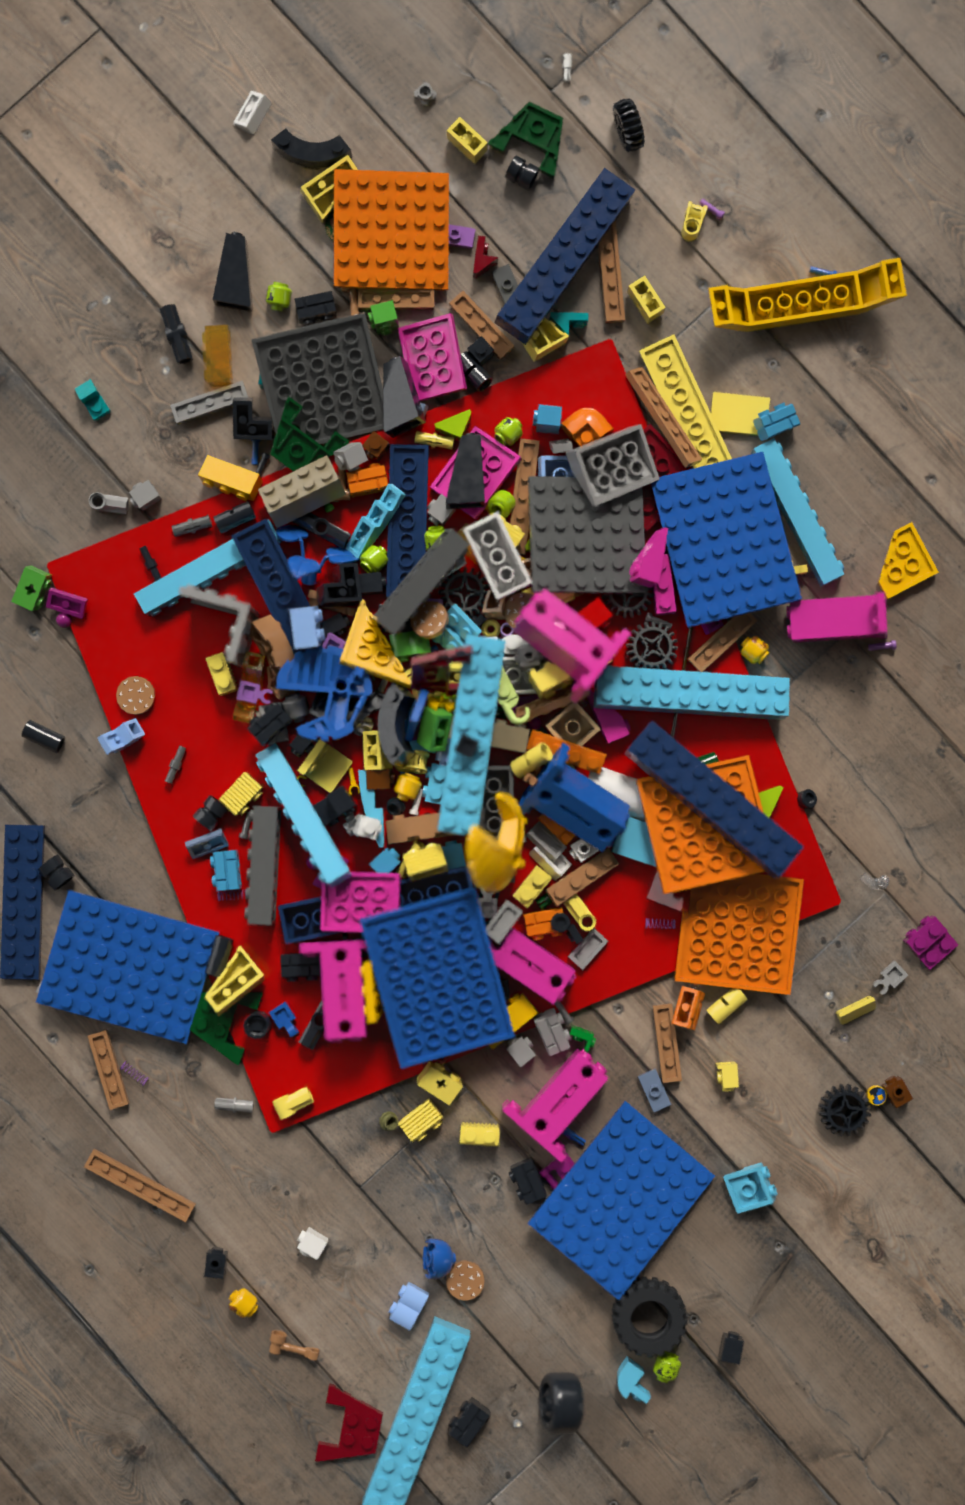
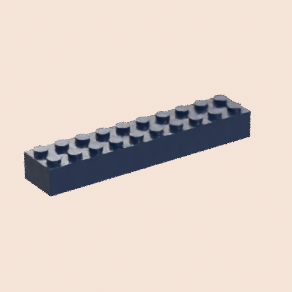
M604 167L497 314L494 323L526 345L630 202L635 189Z
M653 721L648 724L624 753V755L773 879L779 878L804 848L803 845Z
M468 866L449 869L447 872L418 879L414 882H411L410 878L401 879L400 908L473 888ZM322 896L278 906L286 944L346 931H321Z

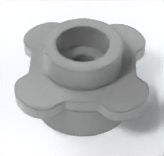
M423 83L414 91V96L421 100L422 105L426 106L431 99L436 98L437 93L432 90L429 83Z

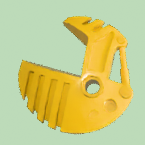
M498 793L495 797L503 820L499 840L496 841L474 825H472L468 836L467 860H469V872L472 873L471 877L473 881H476L477 887L487 892H497L503 889L512 880L517 869H523L525 866V860L521 859L520 853L527 818H524L517 800L505 793Z

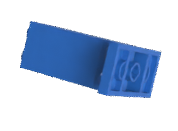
M562 743L554 753L552 760L548 761L536 776L538 779L536 785L533 787L529 784L525 789L519 805L523 815L525 813L529 814L535 808L603 852L607 846L611 847L616 840V836L618 834L621 835L626 829L625 823L630 816L628 814L630 805L567 765L569 746Z

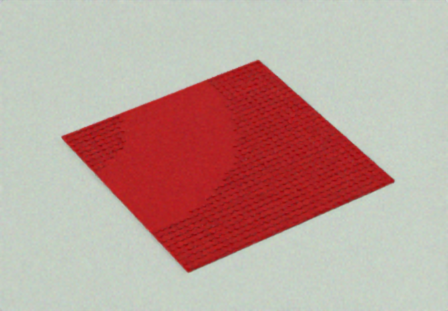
M607 339L489 386L482 392H474L429 410L425 414L426 423L394 438L385 433L384 429L376 431V433L389 442V445H425L415 443L417 431L429 434L435 432L440 436H446L437 432L434 424L470 409L471 419L465 434L470 433L476 426L495 439V427L504 418H516L522 424L523 434L520 439L540 441L539 458L540 456H566L565 452L553 453L549 442L569 439L561 428L559 429V434L536 432V426H533L534 410H538L539 405L562 407L560 424L581 408L595 409L602 414L614 429L611 434L641 424L644 430L648 425L630 381L626 377L625 369L612 339ZM371 434L349 443L361 442L363 445ZM454 439L452 450L441 447L431 448L429 445L427 507L433 499L437 500L440 496L430 486L457 451L460 443L459 440ZM520 439L512 446L505 445L519 455ZM574 440L571 441L573 449L579 447ZM390 448L379 462L375 459L370 460L367 457L368 460L361 463L359 467L367 469L369 465L374 463H380V466L384 465L389 484ZM333 454L329 457V460L337 476H339L338 466ZM538 458L535 476H538ZM517 466L498 491L505 490L514 496ZM286 467L261 477L263 480L261 487L293 471ZM346 470V489H349L347 472L349 471ZM258 491L254 501L247 499L256 515V519L223 534L220 533L213 516L231 510L233 507L246 502L232 493L218 494L47 563V568L52 575L51 578L56 589L88 599L85 616L81 619L70 615L72 620L70 626L111 730H115L122 723L136 718L146 734L135 743L121 750L120 753L187 923L218 931L219 935L234 939L228 962L231 961L237 949L241 946L265 977L262 983L250 991L263 992L258 1010L238 1004L230 1032L235 1044L245 1048L241 1060L270 1132L274 1133L418 1075L429 1061L405 1068L400 1067L385 1012L377 1022L368 1023V1017H365L366 1036L361 1037V1040L350 1041L348 1038H341V1042H330L329 1039L325 1038L323 1032L314 1050L299 1043L302 1034L322 1000L321 976H317L318 980L307 981L306 977H298V981L287 982V978L281 977L280 956L281 954L300 953L299 943L343 940L342 933L345 932L289 944L285 943L278 906L322 896V889L312 884L320 870L308 868L306 861L311 853L310 851L306 852L303 848L301 835L297 836L294 832L292 819L288 820L285 816L283 803L279 804L274 796V793H276L274 787L270 788L265 780L267 777L265 771L261 772L256 764L259 761L256 754L272 744L262 746L247 728L250 726L249 722L256 716V711H259L258 706L267 704H263L259 699H257L256 704L236 700L238 691L220 696L206 658L213 655L225 654L227 645H231L232 637H230L232 626H236L238 615L193 604L190 597L185 598L184 596L178 599L179 602L174 606L168 607L167 605L161 609V613L152 617L151 615L147 616L144 614L134 593L155 582L150 570H147L144 564L145 560L139 550L143 546L147 547L152 559L155 558L158 564L157 569L163 578L232 540V535L264 519H269L276 530V526ZM384 491L353 498L350 494V500L330 502L334 509L328 513L324 510V506L310 513L326 519L329 523L350 533L352 536L361 517L367 516L374 501L380 500ZM456 509L443 528L453 529L469 543L463 529L490 515L484 509L477 520H475L461 509ZM427 513V531H428V528H429V527L436 526L435 524H433V523L428 519V518L430 517V516H428V513ZM511 513L509 516L505 518L506 522H508L509 524L511 520ZM207 515L210 516L212 527L197 530L194 534L190 532L177 537L174 536L172 525L187 522L190 518L193 520ZM660 520L647 532L644 531L645 545L654 532L662 529ZM292 521L289 522V523H287V524H285V525H296V526H299V525L293 523ZM388 524L373 543L374 546H382L386 551L388 545ZM319 525L317 531L320 533L324 532L327 525ZM306 530L308 538L303 539L305 559H312L320 564L324 556L327 555L326 550L338 546ZM528 530L527 542L530 538V530ZM281 540L282 542L279 545L287 560L293 556H301L299 541L287 542ZM471 545L467 547L468 552L464 556L467 564L460 568V573H463L464 567H467V573H470L471 568H474L473 575L480 571L481 576L479 579L486 577ZM530 552L520 556L525 559L530 558ZM327 560L321 569V573H317V580L314 585L303 584L301 578L298 579L308 602L310 589L316 591V588L323 583H334L332 569L338 564ZM361 561L353 562L358 563L359 574L367 573L360 566ZM246 565L238 570L232 569L228 572L229 575L222 579L216 578L212 580V584L206 588H198L202 592H206V589L215 591L217 596L223 598L225 595L236 597L238 602L250 604L259 612L258 619L271 615ZM386 565L380 572L382 573V577H386L387 582ZM671 566L676 612L674 614L655 616L653 598H647L652 603L650 605L644 603L647 610L643 611L640 608L641 615L638 616L634 611L633 618H630L629 613H627L626 618H622L623 612L620 611V614L615 616L617 609L614 608L610 612L613 615L610 619V625L602 631L600 629L597 630L610 640L616 632L621 634L624 629L630 633L632 630L639 632L637 625H641L644 629L647 613L672 623L671 629L666 633L669 635L671 632H674L670 639H677V643L672 644V646H677L678 650L672 651L677 656L676 658L669 657L673 663L670 665L665 662L667 665L665 670L682 671L689 628L686 625ZM462 578L454 581L449 589L459 588L462 584ZM468 578V586L472 589L480 590L478 584ZM486 578V581H485L484 583H482L483 585H484V584H489L488 581H487V578ZM464 584L462 591L460 590L459 592L463 596V602H465L467 594H470V592H467L466 584ZM441 586L437 589L433 588L429 593L431 594L430 598L439 599L445 596L439 594V590H445V588ZM529 586V587L523 589L522 591H525V590L531 588L532 586ZM386 588L383 589V594L362 595V599L372 615L378 611L379 604H383L388 599L386 598ZM584 593L575 597V600L564 604L575 613H578L598 597L603 604L609 599H602V595L605 593ZM612 594L614 600L623 606L622 597ZM449 595L451 602L461 607L460 598ZM480 596L471 597L467 602V608L476 604ZM643 597L631 598L629 607L638 605ZM359 603L356 604L355 606H347V607H352V608L358 609ZM609 604L608 606H606L607 609L609 610L612 605ZM478 607L480 614H482L485 617V615L483 614V609ZM319 608V610H322L323 621L339 613ZM475 610L472 611L473 616H474V615H476L477 617L479 616V615L476 614ZM346 615L352 626L355 616ZM506 619L496 620L499 623L500 628L502 624L508 623ZM727 619L721 620L723 625L727 623ZM701 625L694 626L688 658L722 627L706 635ZM349 626L346 629V633L339 636V638L346 641L351 626ZM493 626L487 628V631L490 633L495 630ZM504 627L502 631L504 634H510L511 628ZM380 629L381 633L385 635L386 639L389 641L390 644L389 635H391V633H383L382 629ZM656 632L642 634V636L648 639H655L659 635ZM499 633L497 639L502 640L504 637ZM663 638L659 646L663 653L666 654L667 643ZM429 639L430 647L436 645L438 651L434 653L444 651V648L439 643ZM626 639L615 653V656L612 657L613 662L606 666L635 668L634 666L638 661L636 659L633 662L629 661L634 656L633 654L627 655V652L632 650V648L626 647V644H632V642ZM252 640L245 668L237 667L232 663L229 665L231 666L232 673H234V680H236L238 688L242 680L259 684V690L262 691L269 689L266 668L269 666L266 655L261 654L257 645ZM637 640L636 648L639 656H641L644 652V646ZM656 640L651 645L649 643L647 644L649 648L646 652V655L652 650H657V648H655V644L658 642V640ZM736 641L703 671L707 673L749 675ZM649 655L645 661L654 663L662 659L655 655ZM412 657L409 658V661L402 662L403 668L406 671L411 668ZM687 660L685 671L699 672ZM138 676L145 678L155 689V702L150 710L143 714L127 713L121 709L117 702V689L121 682L128 677ZM369 676L373 693L376 689L378 690L382 679L375 676L376 680L372 681L371 676ZM388 681L384 692L381 693L385 695L393 682ZM593 681L592 684L589 686V689L592 690L593 692H594V681ZM343 683L336 685L341 690L345 689ZM411 687L407 688L413 695ZM298 690L296 693L306 697L309 709H311L317 692ZM273 693L264 694V699L271 701L270 703H283L285 697L279 700ZM525 694V695H518V696L521 697V696H528V695H535V694ZM587 697L578 700V704L598 725ZM497 699L496 706H501ZM560 707L546 715L537 716L542 722L541 727L546 729L548 735L554 736L545 724L562 709ZM614 709L622 716L623 720L627 719L631 728L628 731L629 735L606 744L602 732L599 730L582 746L606 754L602 766L604 768L635 779L651 777L624 753L651 721L670 735L674 713ZM379 710L369 716L373 718V728L371 731H378ZM310 712L305 716L304 721L295 723L293 720L287 726L290 741L276 743L282 750L296 777L305 776L298 769L309 754L304 753L299 758L291 752L292 747L289 744L298 735L297 727L316 719L310 715ZM678 713L674 739L695 757L715 752L720 762L749 755L758 793L776 786L784 787L770 819L804 846L780 876L804 879L799 920L839 905L841 903L840 896L805 810L798 803V793L768 720ZM507 716L506 719L497 717L494 718V723L496 722V720L507 721L508 726H515L514 723L510 722ZM353 730L349 735L333 740L334 749L353 762L350 768H353L356 784L359 785L358 770H364L363 734L362 736L356 735ZM180 745L187 749L181 761L182 766L180 770H177L171 784L166 782L165 779L170 769L169 764L172 759L174 760ZM490 747L487 766H511V762L524 753ZM430 753L429 758H427V767H431L432 763L439 764V761L435 760V753ZM393 765L392 773H395L396 784L400 771L396 770ZM574 766L576 771L588 778L589 770ZM348 770L334 790L343 785L349 791L351 784ZM244 772H247L263 787L261 790L263 794L256 801L252 800L248 804L250 807L247 810L248 812L254 810V806L282 807L276 923L272 925L248 924V919H245V908L249 906V900H246L244 890L250 887V880H247V869L251 868V861H248V850L252 849V841H249V836L248 839L238 836L242 832L247 811L242 816L240 814L235 816L228 811L223 819H217L218 825L213 830L222 829L229 846L213 852L238 850L242 888L240 890H222L220 892V901H218V891L212 884L215 868H211L210 857L213 856V852L192 859L185 845L187 841L213 832L200 824L193 817V814L199 808H204L203 802L209 795L219 800ZM513 772V798L519 804L521 796L529 784L522 781ZM411 773L420 778L421 789L424 786H428L429 778H426V774ZM305 776L306 779H298L301 785H305L303 789L312 805H315L330 794V792L307 776ZM392 784L391 789H375L376 808H384L385 847H379L376 839L364 836L356 837L355 834L350 836L343 826L347 822L344 815L339 817V822L332 827H329V825L325 826L340 855L349 860L347 867L350 872L377 873L369 864L386 848L390 850L394 848L401 855L399 858L401 862L390 872L396 873L404 860L403 855L411 849L414 841L388 844L385 821L393 820V816L387 811V802L392 797H397L398 795L394 791L395 784ZM352 787L351 796L358 805L354 807L356 811L353 814L354 816L358 814L366 816L361 793H358L357 787ZM426 797L421 798L418 812L424 807H432L437 813H440L441 804L426 802ZM408 799L407 802L403 801L406 807L402 814L404 818L414 817L415 815L409 814L414 800ZM535 808L529 814L525 813L523 815L524 818H527V823L524 826L525 835L539 821L537 818L542 814ZM253 822L250 823L249 830L253 829ZM469 835L444 836L443 840L437 843L444 847L446 846L445 842L457 840V844H462L466 866L469 865V860H467ZM577 835L574 836L565 845L567 848L562 853L572 865L556 881L552 878L527 908L513 894L536 865L543 871L545 870L529 855V852L536 845L526 837L527 842H523L520 853L521 859L525 860V866L523 869H517L515 883H508L507 886L500 890L497 912L506 900L523 911L512 927L527 936L524 914L542 911L540 905L546 902L543 901L538 905L535 900L546 894L545 890L601 853L600 850L582 862L579 859L575 861L569 852L572 849L570 845L581 838ZM426 839L417 840L418 842H422L425 845V848L427 845L431 844ZM612 852L619 864L577 892V895L596 919L594 928L608 940L583 970L568 957L578 946L575 941L571 943L566 935L568 930L562 932L563 935L551 937L550 933L543 935V939L533 940L575 970L576 978L570 986H565L563 989L565 994L560 1000L568 1014L675 971L682 912L647 898L657 873V867ZM766 872L757 873V874L769 875V874H767ZM472 879L473 887H475L477 897H479L480 887H477L476 881ZM564 902L558 906L551 903L544 909L562 907L563 913L570 919V924L573 923L583 939L591 931L583 930L563 904ZM585 916L582 919L584 927H590L593 923L592 918L589 916ZM646 918L649 919L650 927L648 924V928H646ZM674 919H675V929H673V927H672V925H671V921L673 922ZM346 931L348 940L360 938V932ZM493 939L492 943L496 946H499L503 943V939L500 943L496 942ZM337 951L335 954V959H343L345 955L344 951ZM370 956L361 957V966H363L366 960H371ZM496 966L499 980L508 979L510 998L517 993L519 995L523 993L536 1008L537 1014L544 1013L551 1008H554L556 1013H560L555 1004H552ZM208 974L213 986L218 977ZM558 976L551 979L553 985H557L561 981V978ZM362 978V985H363V986H365V979H364V978ZM363 997L364 1005H367L366 997ZM509 999L505 1000L506 1006L510 1004ZM284 1002H287L296 1016L292 1022L299 1033L293 1037H290L284 1026L279 1029L269 1014L270 1011ZM255 1011H264L271 1018V1029L261 1038L254 1039L249 1037L244 1031L245 1019ZM323 1015L315 1017L316 1024L324 1025ZM533 1017L514 1032V1036L537 1027ZM342 1022L339 1029L346 1030L349 1027V1023ZM487 1044L484 1046L452 1054L445 1063H448L462 1056L485 1048L489 1045ZM308 1087L314 1102L297 1110L291 1116L280 1120L272 1102L284 1095H290L302 1088Z

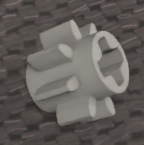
M368 717L354 726V734L362 736L363 731H371L373 728V718Z
M353 813L345 818L347 822L343 824L350 836L355 834L353 831L358 815L354 816Z

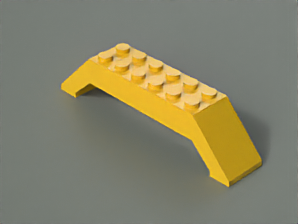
M901 258L882 260L879 263L857 271L756 287L737 288L723 285L708 288L714 327L744 332L858 315L907 296Z

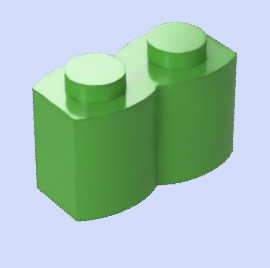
M414 631L389 635L391 650L400 662L409 661L410 657L431 654L429 639L418 636Z

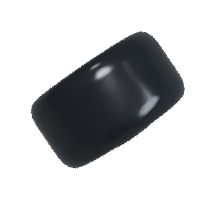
M551 1372L546 1374L541 1381L539 1413L543 1428L548 1433L554 1435L574 1434L582 1425L584 1395L581 1382L574 1373Z

